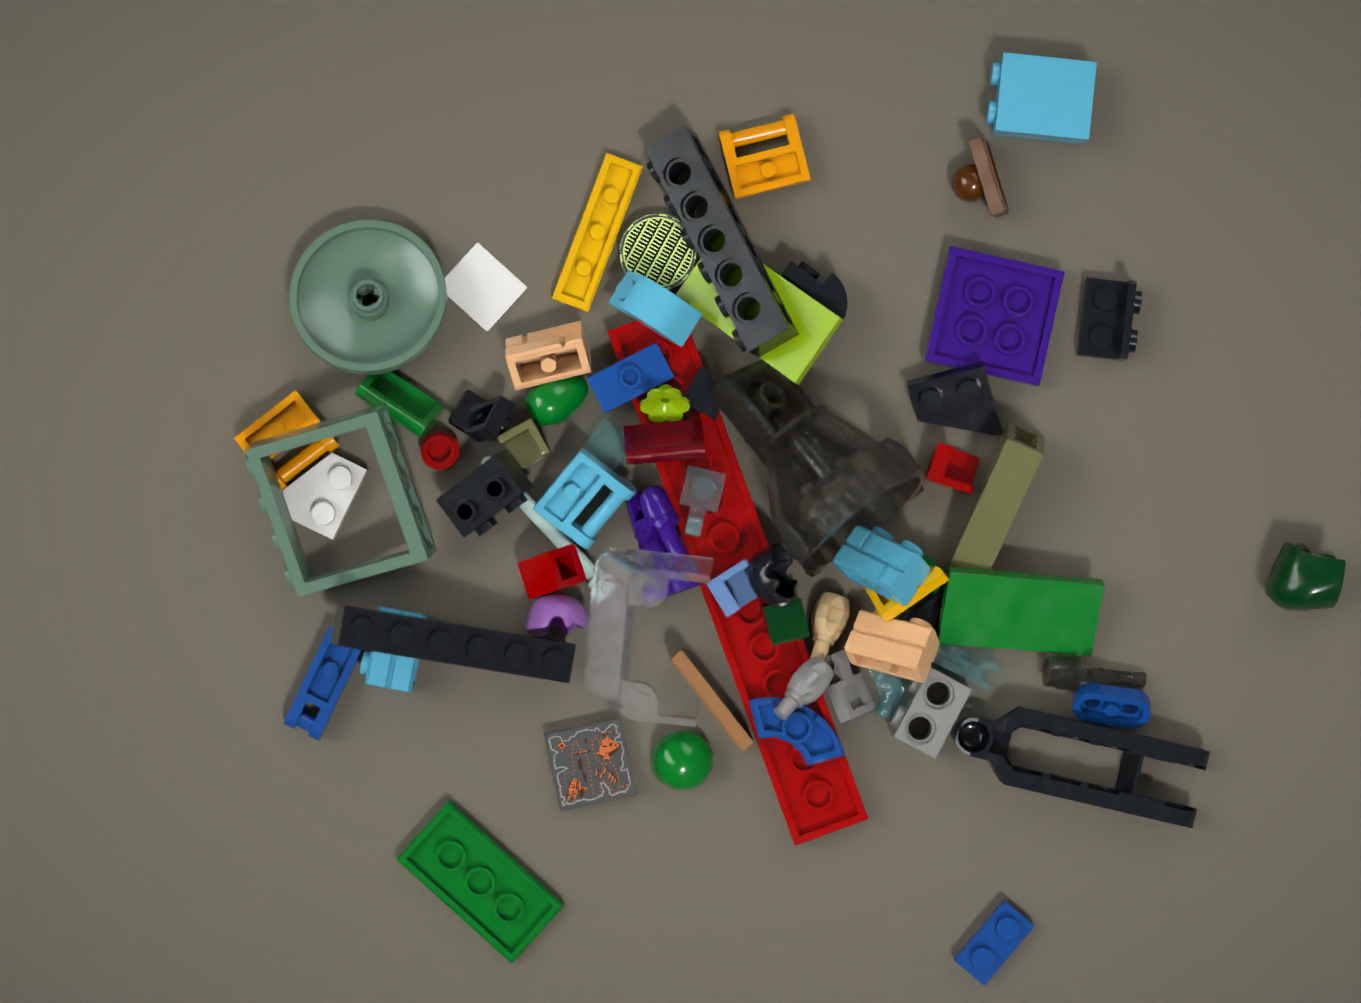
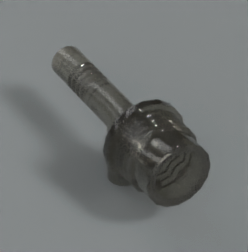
M1078 654L1072 656L1047 655L1042 668V682L1045 687L1069 690L1071 693L1078 691L1081 682L1144 688L1147 680L1145 672L1116 671L1101 667H1082V660Z

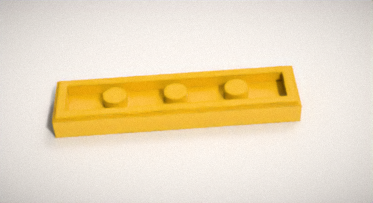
M606 153L553 293V300L589 313L643 166Z

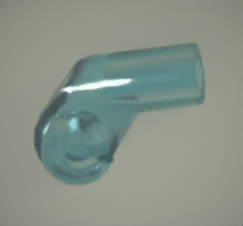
M870 669V679L881 694L874 714L892 720L904 691L903 683L898 676Z

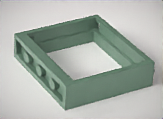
M386 403L258 440L245 450L247 454L245 456L246 468L250 476L255 477L260 490L258 493L260 507L265 514L269 515L273 526L271 530L272 541L278 551L281 550L286 563L284 567L286 580L291 587L294 586L298 597L427 561L436 552L437 548ZM366 427L409 550L312 577L269 455Z

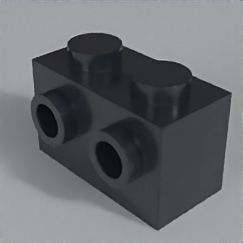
M507 449L489 458L436 499V501L463 537L475 531L480 537L498 524L495 519L497 514L504 509L510 514L528 501L524 494L534 486Z

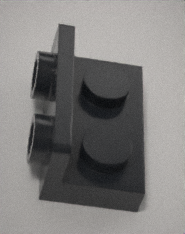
M1088 277L1085 279L1077 356L1124 361L1128 359L1129 353H1135L1138 332L1132 329L1133 314L1140 313L1142 291H1136L1137 281L1128 280L1127 282Z

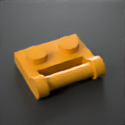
M794 113L782 116L780 121L730 133V129L718 132L735 200L811 180ZM783 135L787 136L789 145L738 158L736 156V147Z
M295 390L234 439L246 453L245 450L258 440L321 422V420L299 392ZM334 436L311 443L277 471L274 469L281 490L288 487L286 483L326 451L332 453L340 446ZM282 452L269 455V457L271 460H273Z

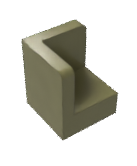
M532 418L497 437L504 450L507 449L521 470L552 455Z

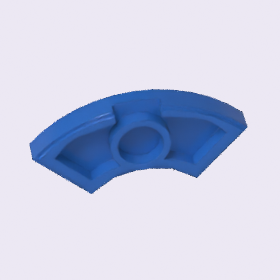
M761 697L748 700L758 737H775L791 743L801 752L807 766L845 756L843 747L833 729L821 716L804 705L801 708H796L786 720H783L776 715L774 708L784 698Z

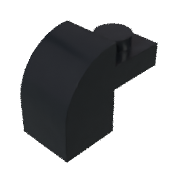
M791 261L781 276L844 320L848 303L845 288L839 278L832 272L826 281L821 284L817 281L820 274L803 261L799 265Z

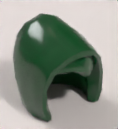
M1284 542L1271 568L1265 585V593L1277 606L1288 611L1333 608L1341 593L1346 560L1336 559L1334 555L1310 552V549L1303 543L1292 544Z

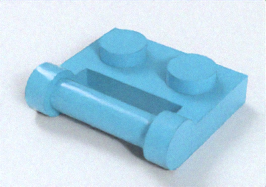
M582 447L535 503L533 510L578 545L589 549L597 540L595 535L624 500L629 501L635 495L637 489L628 479L617 475ZM603 485L611 489L612 492L584 525H579L574 521Z

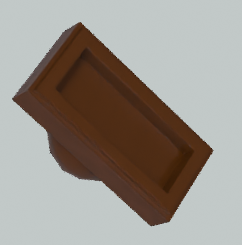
M979 137L968 141L975 164H965L957 169L951 181L953 192L960 200L965 202H977L985 196L990 214L995 218L1008 214V204L988 140Z

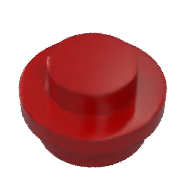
M437 431L429 434L423 440L420 453L428 467L435 470H446L457 462L460 448L457 440L451 434Z

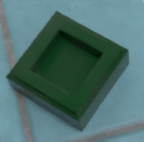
M801 598L793 600L784 607H774L771 605L763 607L772 646L810 637Z

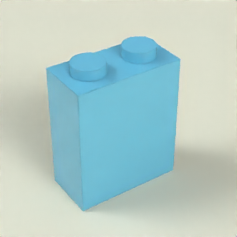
M1003 52L999 63L993 62L991 68L990 86H997L995 101L988 102L986 124L993 125L992 135L1084 145L1089 140L1097 62Z

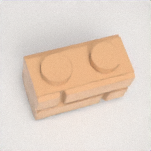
M581 320L527 333L525 337L519 335L506 338L505 357L515 390L592 372L591 352Z
M875 609L874 613L860 610L853 625L854 629L851 631L845 644V652L851 664L924 683L931 669V663L934 662L940 647L939 639L932 625L919 618H911L910 622L894 617L889 622H886L880 616L877 609Z

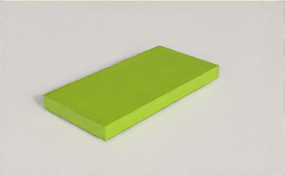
M719 235L713 240V252H718L723 248L725 236ZM696 264L676 293V296L701 312L703 318L734 339L732 331L736 327L730 316L724 317L715 302V297L719 294L713 282L708 284ZM764 264L799 335L759 358L799 385L837 331L843 319ZM741 268L731 272L729 276L730 286H735L741 281L743 276ZM753 302L748 306L746 311L748 320H753L758 316L760 312L759 302Z

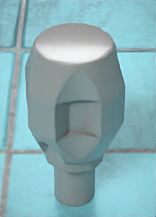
M813 657L804 662L793 674L787 686V691L784 693V699L774 708L776 715L786 720L796 708H801L803 705L817 700L827 689L834 677L832 668L819 657Z

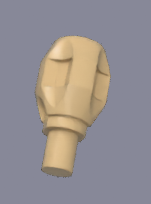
M824 592L816 602L811 616L812 634H814L812 640L815 643L810 659L819 657L826 661L829 647L833 646L834 641L845 630L850 615L849 600L846 597L836 593Z

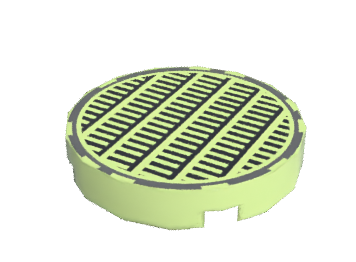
M665 214L646 215L634 221L625 231L619 247L620 262L625 273L630 270L638 275L642 274L667 290L683 284L693 270L697 258L696 249L691 250L681 235L680 230L685 228L683 223L677 218Z

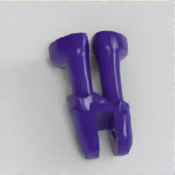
M659 485L649 486L643 491L636 492L629 501L626 500L627 510L634 530V538L638 541L639 550L647 551L653 567V580L641 589L644 604L704 584L700 570L693 563L677 533L675 525L680 523V519L677 517V513L666 491Z

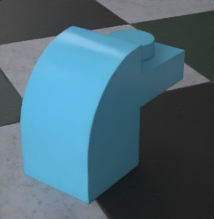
M628 270L623 280L617 285L613 296L608 302L617 310L640 321L658 335L680 347L684 345L703 315L661 285L642 274L638 275Z

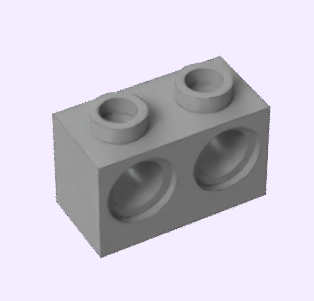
M931 668L924 683L911 681L907 691L913 694L906 707L898 706L889 725L894 728L891 734L893 737L936 759L972 689ZM935 682H942L948 691L946 699L940 704H932L927 698V689ZM916 717H924L929 723L927 735L919 739L911 737L908 731L909 723Z

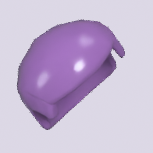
M549 593L540 596L532 603L525 630L530 634L545 637L553 626H558L562 629L563 635L566 636L575 627L587 629L589 616L586 608L574 597L563 593Z

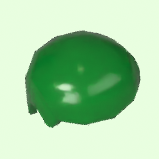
M678 731L662 736L651 752V769L656 779L671 789L687 790L697 787L705 781L712 771L713 752L707 740L692 731Z

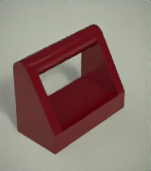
M702 419L624 426L627 465L704 459L706 457Z

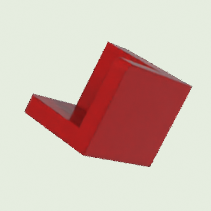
M938 442L935 444L924 481L969 495L974 487L972 483L980 459L977 456L953 449V446Z

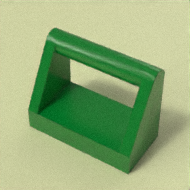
M393 372L368 375L354 393L371 406L386 403L392 420L423 440L445 410L444 406Z

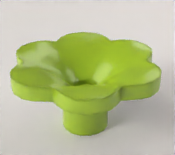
M662 384L657 389L648 391L647 398L640 402V409L643 413L649 414V419L652 422L660 423L665 420L669 422L680 421L683 418V413L690 409V401L682 396L680 390L672 388L670 385Z

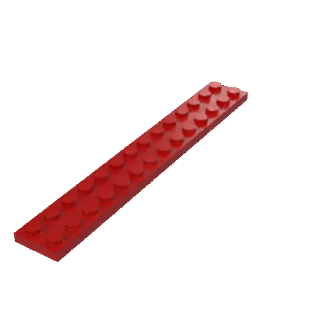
M638 320L607 331L618 362L657 342L674 376V379L664 384L680 390L683 397L699 367L704 369L691 334L684 345L680 347L658 335ZM648 392L632 400L641 424L656 423L649 419V414L643 413L640 409V402L647 398ZM690 407L687 412L683 413V418L680 421L702 419L706 457L704 459L659 462L655 464L668 498L677 513V517L680 519L678 527L686 549L693 563L701 572L704 584L700 585L792 840L796 846L868 819L846 756L807 766L801 752L791 743L775 737H758L748 700L761 697L784 698V693L787 691V686L793 674L810 658L803 639L772 646L763 607L770 606L769 604L757 597L727 617L706 585L707 582L746 558L749 562L756 553L769 545L720 411L715 421ZM822 693L817 700L804 706L821 716L838 737Z

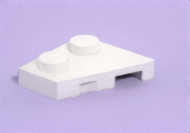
M334 453L329 454L282 490L292 520L335 540L368 470Z

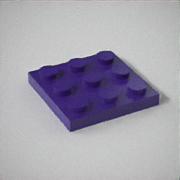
M950 246L924 361L952 368L983 361L987 376L1037 387L1040 386L1065 272Z

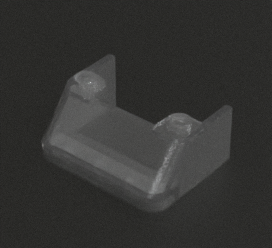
M616 547L607 548L598 555L593 568L584 677L585 689L592 698L631 720L690 727L696 726L701 699L658 695L654 687L649 683L628 679L634 606L650 608L662 603L668 592L669 579L709 583L714 558Z

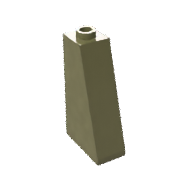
M1008 421L953 548L950 565L960 568L991 570L1044 455V436Z

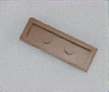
M683 649L675 653L671 657V662L740 751H745L754 744L752 738Z

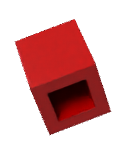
M575 543L517 563L529 600L587 581Z

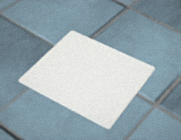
M476 243L445 277L447 296L486 331L490 330L527 289L526 285L479 243Z

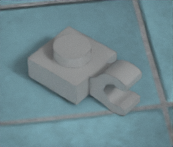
M845 650L828 655L825 662L832 668L834 677L831 680L833 684L827 687V692L839 722L851 720L875 709L862 673L859 672L853 675L850 660Z

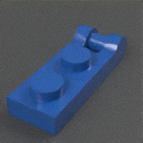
M332 625L329 626L284 721L285 725L293 729L298 726L308 731V736L318 741L324 734L332 713L363 651L330 643L333 631ZM308 702L321 708L316 718L304 712Z

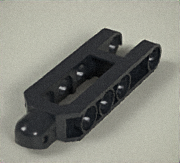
M1019 706L995 721L979 717L964 718L956 724L953 731L955 746L968 756L987 760L999 781L1004 785L1193 828L1197 808L1135 793L1144 757L1182 764L1206 771L1210 751ZM1022 727L1123 751L1115 789L1012 765L1007 757L1012 732Z

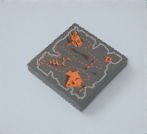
M621 718L544 734L560 811L637 795Z

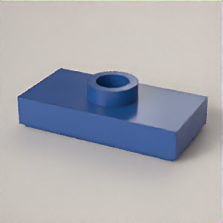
M656 342L588 377L587 380L604 413H607L674 379V376Z

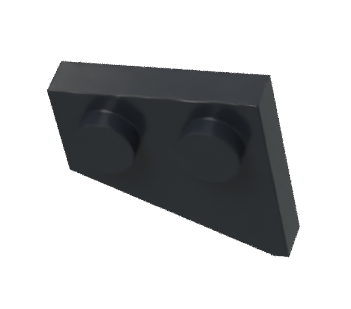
M983 361L907 380V387L918 421L995 436L1003 434Z

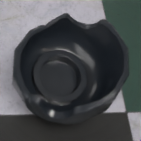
M777 542L759 551L750 559L749 566L747 567V577L750 587L760 600L774 607H784L795 599L794 588L797 586L798 581L787 577V570L793 563V559L784 546Z

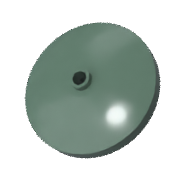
M357 220L344 223L325 232L305 250L291 278L289 304L295 327L303 342L315 356L326 364L344 372L358 375H376L404 367L417 359L432 344L445 318L447 288L443 271L435 254L416 234L402 226L387 221ZM369 298L378 300L376 303H371L370 306H364V302Z

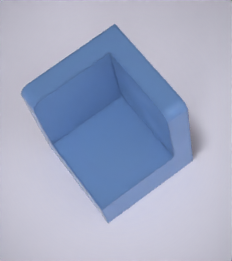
M746 558L706 583L727 617L757 598L750 587L747 577L749 562Z

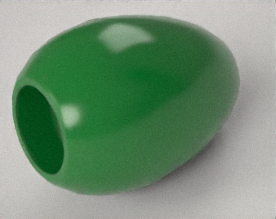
M580 375L533 386L527 393L525 404L537 424L552 426L565 421L581 407L586 400L589 388L585 379Z

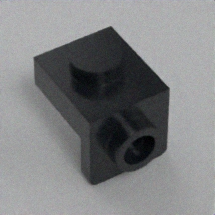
M466 390L462 393L448 422L477 442H482L505 432L511 421V417L508 414L514 403L502 395L486 401L471 390Z

